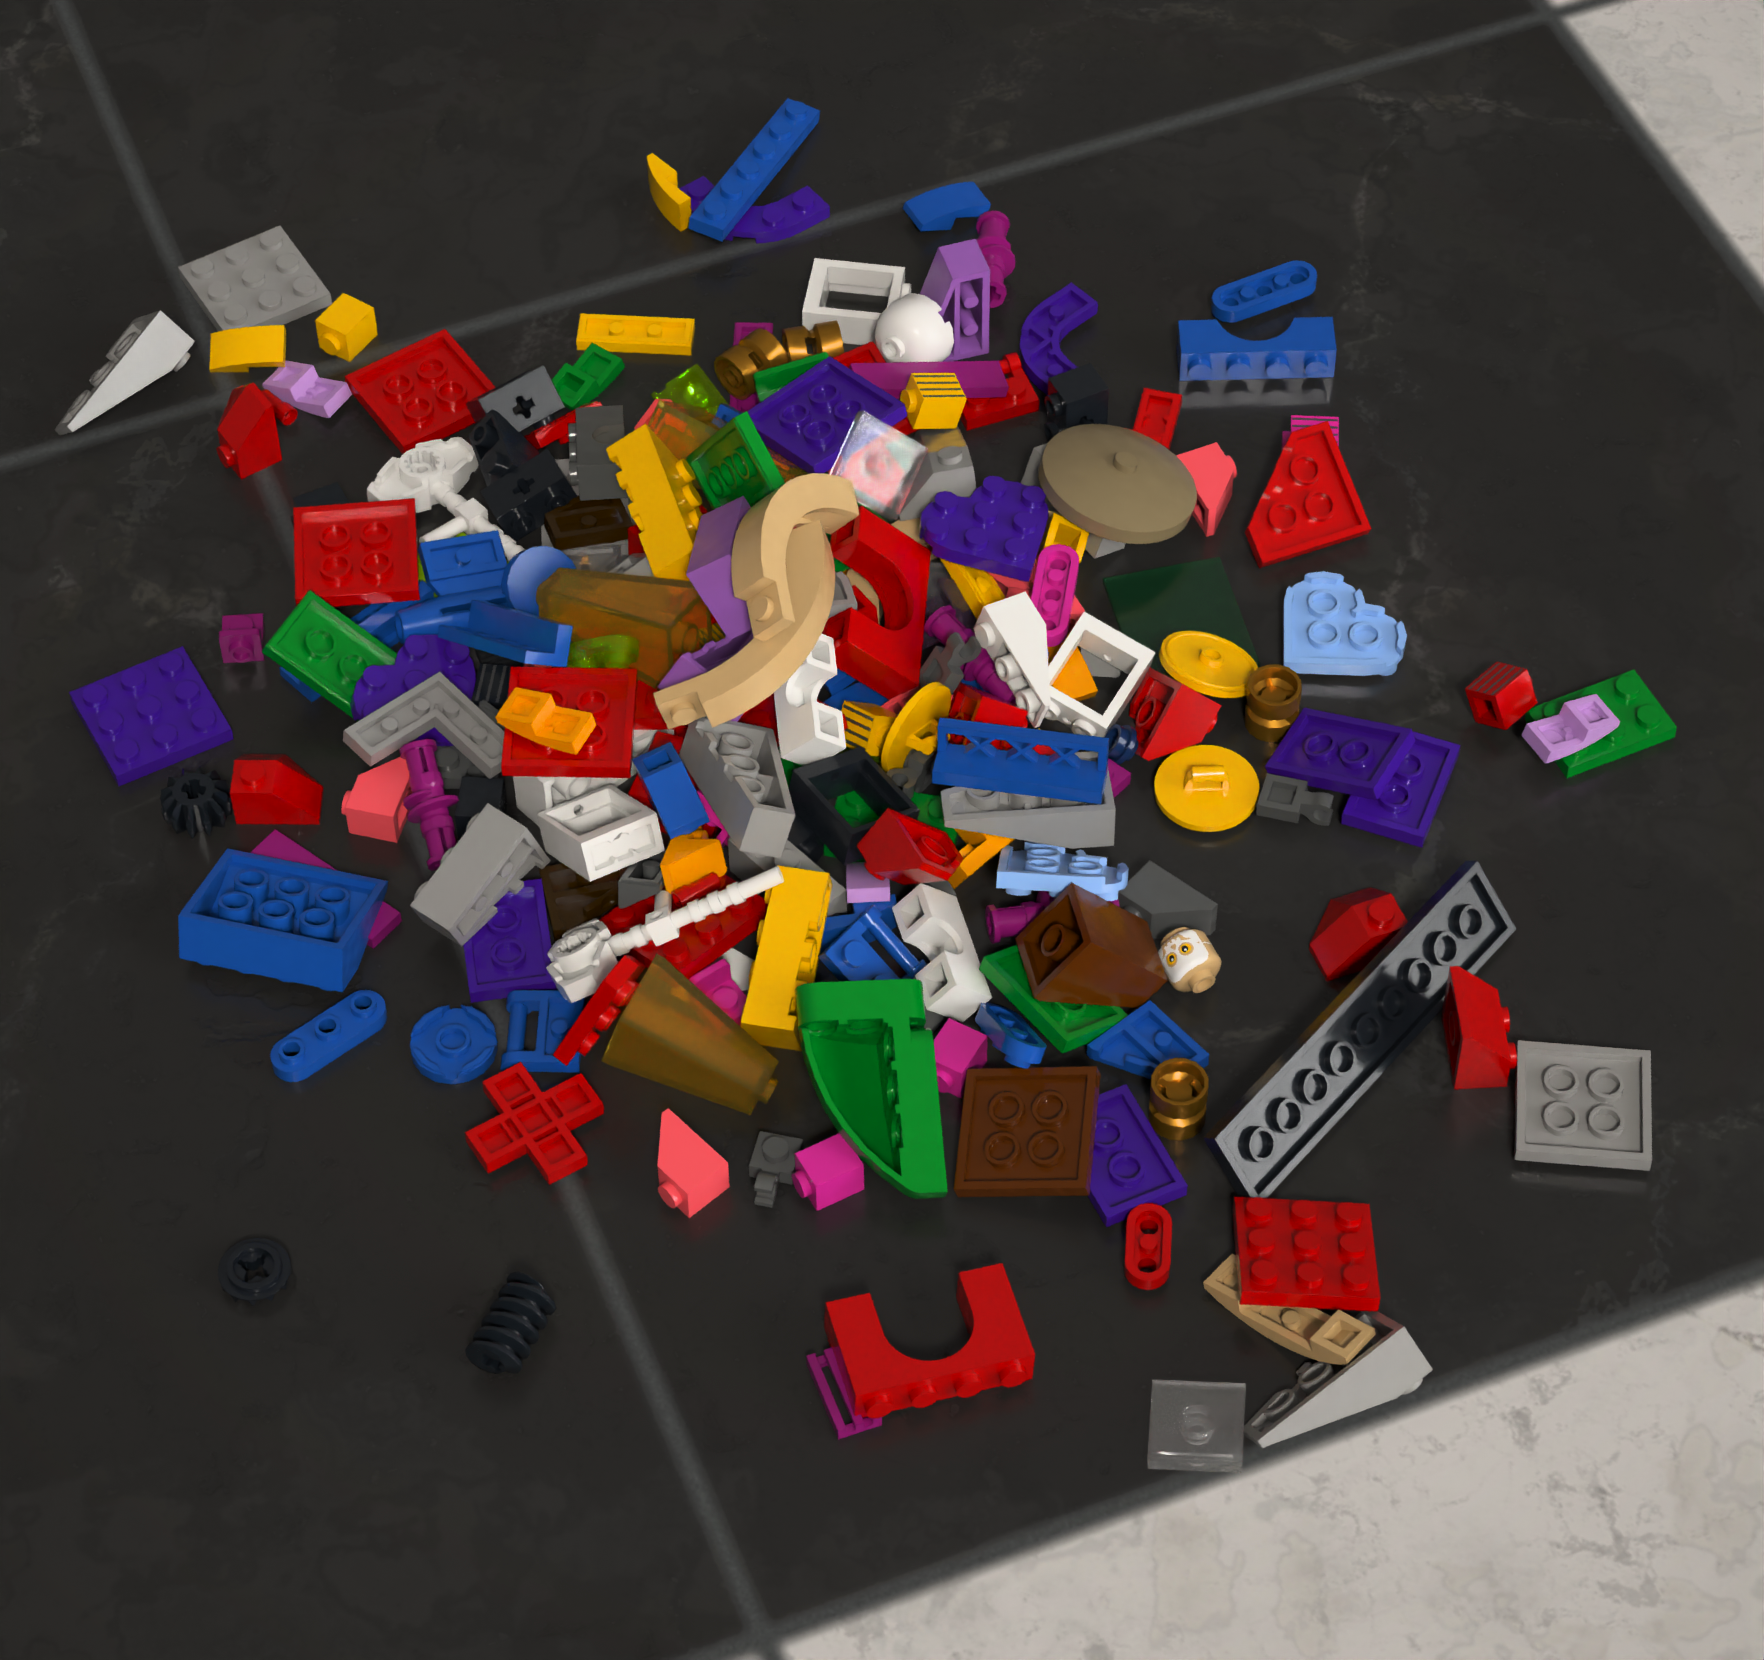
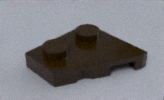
M579 496L571 499L567 505L559 506L546 513L544 517L546 532L553 547L558 550H573L578 547L627 540L628 528L633 526L620 498L580 501Z
M563 863L545 866L543 869L539 868L554 941L561 939L567 930L597 918L618 904V881L626 871V867L591 882Z

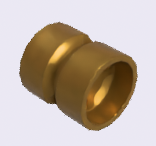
M837 320L814 324L812 330H808L805 326L782 329L783 349L788 358V363L823 352H827L832 358L844 353L841 331ZM812 344L814 354H807L806 345Z
M759 328L740 340L738 345L730 347L716 357L714 370L727 392L737 399L744 400L756 392L753 379L754 373L788 363V358L776 337L767 330Z
M1279 664L1265 665L1257 668L1250 675L1247 685V703L1244 719L1246 729L1258 740L1265 742L1282 741L1299 716L1302 692L1301 679L1289 667Z
M1172 1058L1159 1064L1151 1075L1149 1122L1155 1132L1169 1140L1182 1141L1192 1138L1202 1130L1205 1124L1209 1078L1205 1070L1197 1062L1186 1058Z

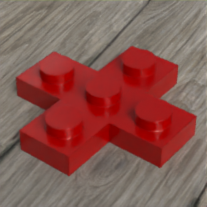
M521 1062L482 1081L484 1093L500 1115L465 1132L466 1143L488 1174L525 1154H528L549 1185L588 1165L587 1154L570 1131L603 1115L604 1105L582 1073L545 1092L540 1090Z

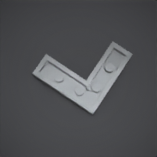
M438 672L349 726L343 732V742L370 767L435 727L489 779L502 772L504 731L441 672Z

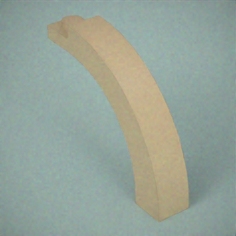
M810 473L798 476L761 499L742 518L736 531L732 548V584L734 597L747 602L753 638L766 642L795 623L787 583L785 560L790 533L795 527H800L820 519L825 533L831 535L858 517L860 514L852 480L825 473Z
M820 519L792 529L787 543L786 576L795 623L766 642L753 638L737 654L706 673L654 692L656 705L669 730L681 725L690 724L694 720L707 716L712 728L732 720L773 694L803 664L824 630L830 614L835 590L834 558Z

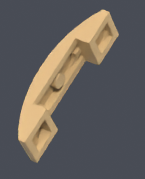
M1231 1254L1203 1282L1204 1289L1251 1328L1277 1344L1317 1361L1347 1365L1376 1335L1375 1328L1339 1309L1332 1316H1329L1316 1308L1240 1304L1236 1255Z

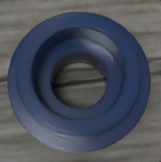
M1115 724L1104 737L1109 738L1108 758L1118 765L1124 761H1129L1135 755L1138 748L1135 728L1129 725L1120 726Z

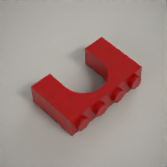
M863 506L858 507L860 514L858 517L831 534L830 546L834 558L861 574L875 589L883 607L885 625L882 627L850 607L827 619L822 634L834 639L838 669L891 700L919 686L931 550Z
M1003 1263L958 1273L956 1299L970 1339L957 1353L940 1360H918L896 1350L883 1333L870 1293L825 1302L824 1329L830 1347L833 1349L854 1416L861 1415L862 1418H880L888 1415L891 1411L912 1406L924 1408L939 1400L956 1396L967 1398L978 1394L982 1390L999 1386L1015 1387L1026 1380L1032 1379L1035 1352Z

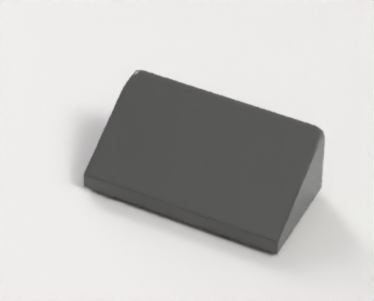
M664 847V852L632 864L626 869L618 881V906L620 909L660 893L665 885L660 863L667 847Z

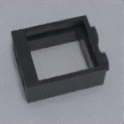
M862 747L794 769L789 784L794 811L843 865L864 859L856 845L876 821L852 828L829 803V799L855 791L879 818L887 808L918 820L920 809Z

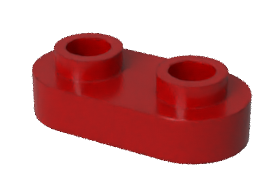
M1154 1203L1140 1204L1134 1207L1127 1217L1124 1273L1130 1284L1142 1290H1153L1161 1287L1168 1280L1170 1274L1172 1218L1169 1212L1160 1205ZM1150 1229L1155 1231L1156 1233L1144 1234L1142 1231ZM1150 1268L1154 1272L1147 1273L1140 1271V1269Z

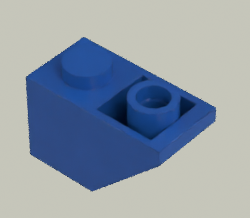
M671 742L632 759L648 800L670 839L679 835L690 834L697 830L699 826L710 822L687 770Z

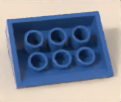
M227 848L178 915L179 958L194 961L201 965H213L237 970L243 974H256L276 978L282 982H295L319 987L325 991L343 992L358 970L368 943V936L387 892L388 881Z

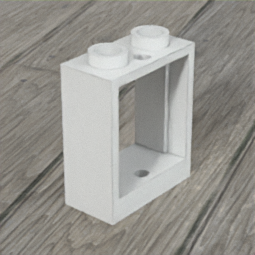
M814 258L802 310V326L812 330L814 324L837 320L843 343L865 345L873 341L875 344L874 332L881 313L828 308L826 303L829 291L889 297L888 307L896 299L911 294V284L905 283V267Z
M1083 612L1048 666L1051 705L1044 718L1060 721L1070 727L1074 734L1105 737L1108 730L1115 725L1151 667L1155 652L1088 613ZM1077 646L1128 674V677L1103 716L1052 687Z
M612 784L536 814L545 852L590 882L665 851L657 813ZM580 805V811L574 813V808Z

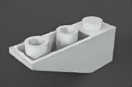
M1025 591L984 606L973 629L981 647L987 650L995 663L999 678L1007 683L1015 696L1017 706L1028 711L1027 717L1034 728H1037L1042 723L1051 705L1046 623Z

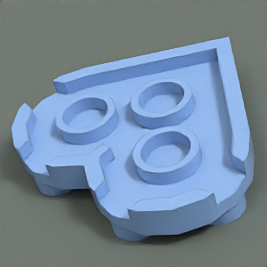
M1326 571L1307 573L1303 581L1296 583L1292 588L1290 586L1287 588L1283 603V666L1289 667L1298 674L1351 676L1379 674L1388 676L1395 673L1397 664L1403 658L1407 639L1402 621L1397 623L1394 618L1386 615L1385 608L1382 606L1365 603L1362 591L1360 589L1356 591L1353 586L1343 582L1344 576L1341 574Z
M1025 842L1024 850L1013 851V847L1009 845L1001 849L996 888L1006 889L1005 892L1007 894L1016 896L1030 895L1032 890L1049 891L1051 897L1057 898L1071 883H1074L1106 901H1114L1118 899V891L1125 889L1128 885L1129 868L1125 863L1118 864L1117 868L1107 866L1106 857L1086 855L1084 850L1081 849L1077 850L1076 855L1065 853L1064 847Z

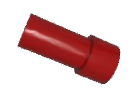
M268 389L261 391L273 405L275 418L281 423L291 425L297 419L298 411L293 406L283 402Z
M711 872L689 885H683L671 892V897L676 907L680 909L687 906L688 902L700 899L720 888L721 882L717 874Z

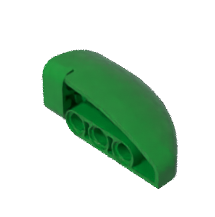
M916 979L815 982L798 986L795 989L803 1058L811 1083L823 1110L839 1134L867 1166L902 1194L914 1199L944 1198L948 1189L934 1040L931 1028H923L926 1023L922 982Z

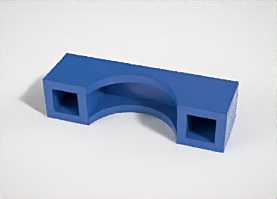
M1333 317L1294 318L1284 333L1272 339L1261 341L1238 338L1227 332L1217 319L1178 320L1176 350L1179 381L1334 377L1337 348Z

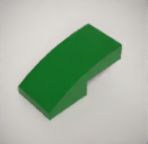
M591 343L573 366L565 363L554 376L552 382L564 406L574 410L583 404L590 403L601 394L622 372L625 365L622 358Z

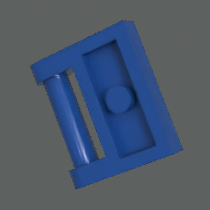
M874 904L866 909L818 956L839 981L913 979L927 963L923 959L917 960L880 918L883 914ZM867 929L906 972L901 978L893 972L861 936Z
M514 990L507 995L506 1009L510 1013L506 1053L501 1057V1072L521 1062L528 1072L580 1073L581 1054L579 1052L567 1066L555 1058L553 1054L585 1008V998L570 1003L562 997L559 990ZM531 1011H539L536 1050L524 1051L527 1014Z

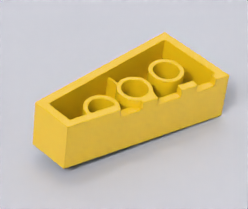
M645 423L607 447L606 451L609 459L613 463L615 462L622 470L615 475L620 487L623 490L626 489L632 501L627 506L631 517L641 530V533L638 535L653 575L677 599L694 588L686 572L700 518L703 515L699 509L702 499L693 486L692 481L696 477L689 463L684 458L678 460Z
M777 865L783 874L784 882L765 890L764 900L765 904H768L765 920L761 919L758 926L757 945L759 947L756 960L752 962L750 968L749 990L742 1010L741 1029H744L750 1044L802 1051L798 1030L795 989L803 984L815 983L819 961L818 956L820 955L833 884L829 873Z

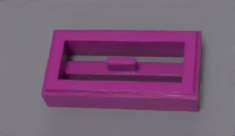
M832 1347L825 1349L824 1355L816 1357L815 1353L806 1355L807 1367L838 1440L882 1425V1417L863 1419L861 1415L854 1416ZM829 1366L852 1423L845 1425L821 1369L822 1367Z

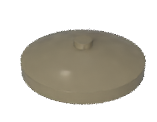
M1084 424L1067 428L1056 434L1048 442L1039 463L1038 478L1040 486L1052 506L1076 526L1108 540L1128 544H1150L1170 539L1185 528L1195 508L1197 500L1196 486L1190 472L1182 461L1159 442L1130 429L1106 424Z

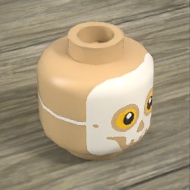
M1181 927L1168 933L1162 939L1158 954L1166 977L1175 990L1200 993L1209 989L1215 983V977L1220 971L1222 961L1203 931Z

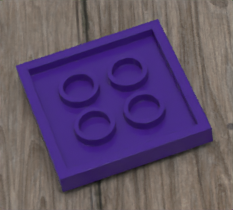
M830 356L747 411L764 444L808 474L827 472L907 417L906 407L903 402Z
M183 646L69 692L73 707L118 786H122L234 739L230 725Z

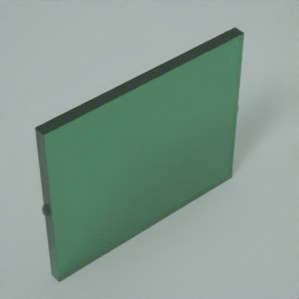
M1220 557L1166 567L1161 566L1155 569L1103 578V585L1120 632L1155 652L1151 664L1152 669L1174 679L1162 666L1159 659V650L1167 636L1179 631H1201L1225 638L1245 650L1254 659L1258 668L1260 667V661Z

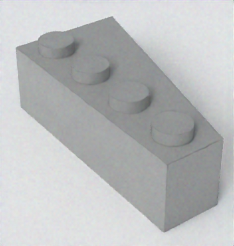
M707 716L694 720L688 725L679 753V757L739 851H743L756 858L769 856L781 859L795 818V811L774 730L731 720L712 728Z

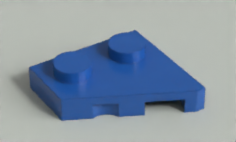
M1151 1000L1087 1045V1056L1089 1058L1151 1079L1152 1073L1159 1064L1172 1058H1186L1197 1062L1202 1068L1209 1065L1210 1054Z

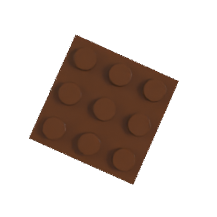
M1098 1067L967 1069L954 1191L957 1197L1089 1196L1101 1077Z

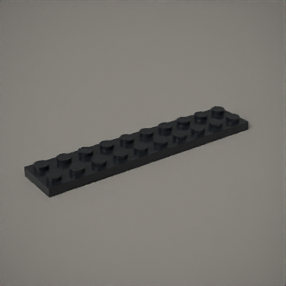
M1465 861L1203 1137L1239 1197L1267 1198L1443 1009L1450 966H1459L1474 975L1516 930L1515 925L1478 861Z

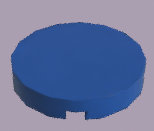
M549 546L530 547L512 557L504 569L501 583L502 593L506 595L507 607L544 618H549L554 614H558L560 617L566 613L563 609L566 603L581 594L580 576L574 563L561 550Z
M449 1005L441 1006L424 1014L413 1026L410 1041L412 1061L419 1072L434 1082L451 1085L469 1082L484 1074L494 1062L498 1050L493 1023L486 1014L465 1005H461V1009H450Z

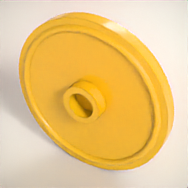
M1179 631L1172 633L1163 640L1159 650V659L1162 666L1175 680L1194 691L1218 698L1246 696L1250 675L1258 668L1254 659L1238 645L1220 636L1201 631Z
M940 682L929 683L906 703L892 724L883 745L881 767L884 772L895 768L903 769L905 759L912 749L921 751L925 755H930L937 750L939 718H947L951 706V692L948 687Z
M1195 745L1176 751L1162 762L1155 776L1154 795L1161 811L1176 824L1194 831L1217 832L1237 826L1251 815L1258 802L1259 780L1251 764L1236 752L1220 746Z

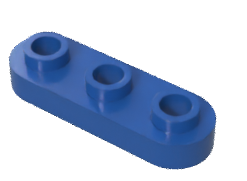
M1295 260L1220 286L1212 294L1211 311L1217 319L1233 323L1305 298L1316 289L1317 271L1311 264Z
M371 990L356 991L279 1040L273 1046L270 1053L275 1075L286 1082L302 1081L381 1030L387 1021V1010L383 997ZM369 1007L367 1009L360 1010V1008ZM327 1029H334L332 1032L324 1033ZM292 1052L298 1053L295 1056H287Z
M987 1002L980 1004L975 1022L981 1027L980 1032L987 1035L993 1041L992 1046L1006 1054L1004 1057L1006 1062L1028 1069L1030 1064L1041 1063L1047 1045L1019 1014L996 1004Z

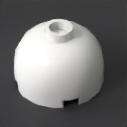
M911 293L893 301L880 314L874 332L875 344L886 363L942 362L951 354L954 344L953 328L950 321L944 323L943 318L938 313L942 308L935 301L925 295Z

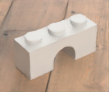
M821 634L803 664L774 692L780 756L802 766L832 757L846 749L842 711L817 702L822 686L829 679L838 675L834 639L827 635Z
M920 883L893 906L892 910L903 942L916 946L930 960V963L915 975L916 980H920L923 984L926 1009L964 1022L979 1009L981 1003L988 1002L992 995L984 974L979 970L980 962L957 897Z

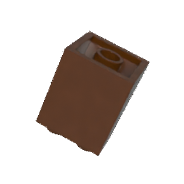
M1071 883L1015 938L1033 997L1039 1001L1139 1008L1168 981L1148 922L1074 883Z

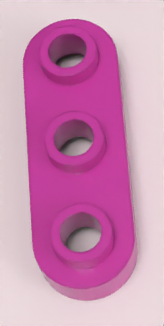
M1061 544L1048 546L1039 554L1031 601L1046 623L1047 647L1057 646L1067 637L1079 572V556L1077 552L1071 547Z

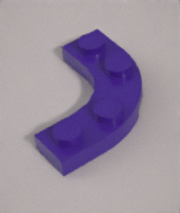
M704 176L679 188L691 197V214L715 187ZM807 185L779 201L764 206H751L725 240L733 241L734 236L756 238V244L783 240L829 218L830 206Z
M1072 282L1037 305L1028 315L1021 329L1019 351L1022 367L1033 384L1046 395H1048V378L1078 368L1062 353L1060 349L1061 340L1070 331L1098 312V302Z

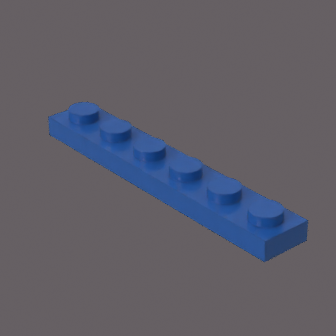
M787 98L689 217L688 229L723 242L819 123L820 110Z

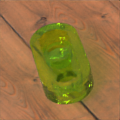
M606 635L570 643L567 667L629 668L630 663L636 662L639 659V640L625 635Z

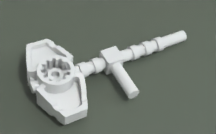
M452 437L448 441L436 439L415 444V448L406 451L400 458L392 457L377 473L375 481L371 482L367 488L368 502L415 498L416 513L431 510V506L438 503L447 507V510L455 518L420 537V543L453 538L462 532L472 535L498 530L508 562H510L514 555L525 550L521 545H517L516 541L509 535H505L504 531L497 525L489 522L488 510L476 499L472 498L467 501L464 497L457 494L469 481L471 473L475 472L479 466L473 447L462 437Z
M776 866L738 883L736 881L726 886V889L721 891H713L701 900L695 899L688 902L687 906L673 912L671 911V894L668 891L661 890L660 893L655 895L654 911L645 915V924L631 927L628 932H620L612 936L607 926L596 918L567 930L562 935V938L557 940L548 951L547 955L552 963L546 969L562 997L570 1003H574L596 992L605 977L618 963L617 956L629 953L632 948L645 946L651 940H653L657 947L678 938L680 927L692 922H700L712 913L718 914L725 911L728 906L741 904L747 898L783 883V874L780 868Z

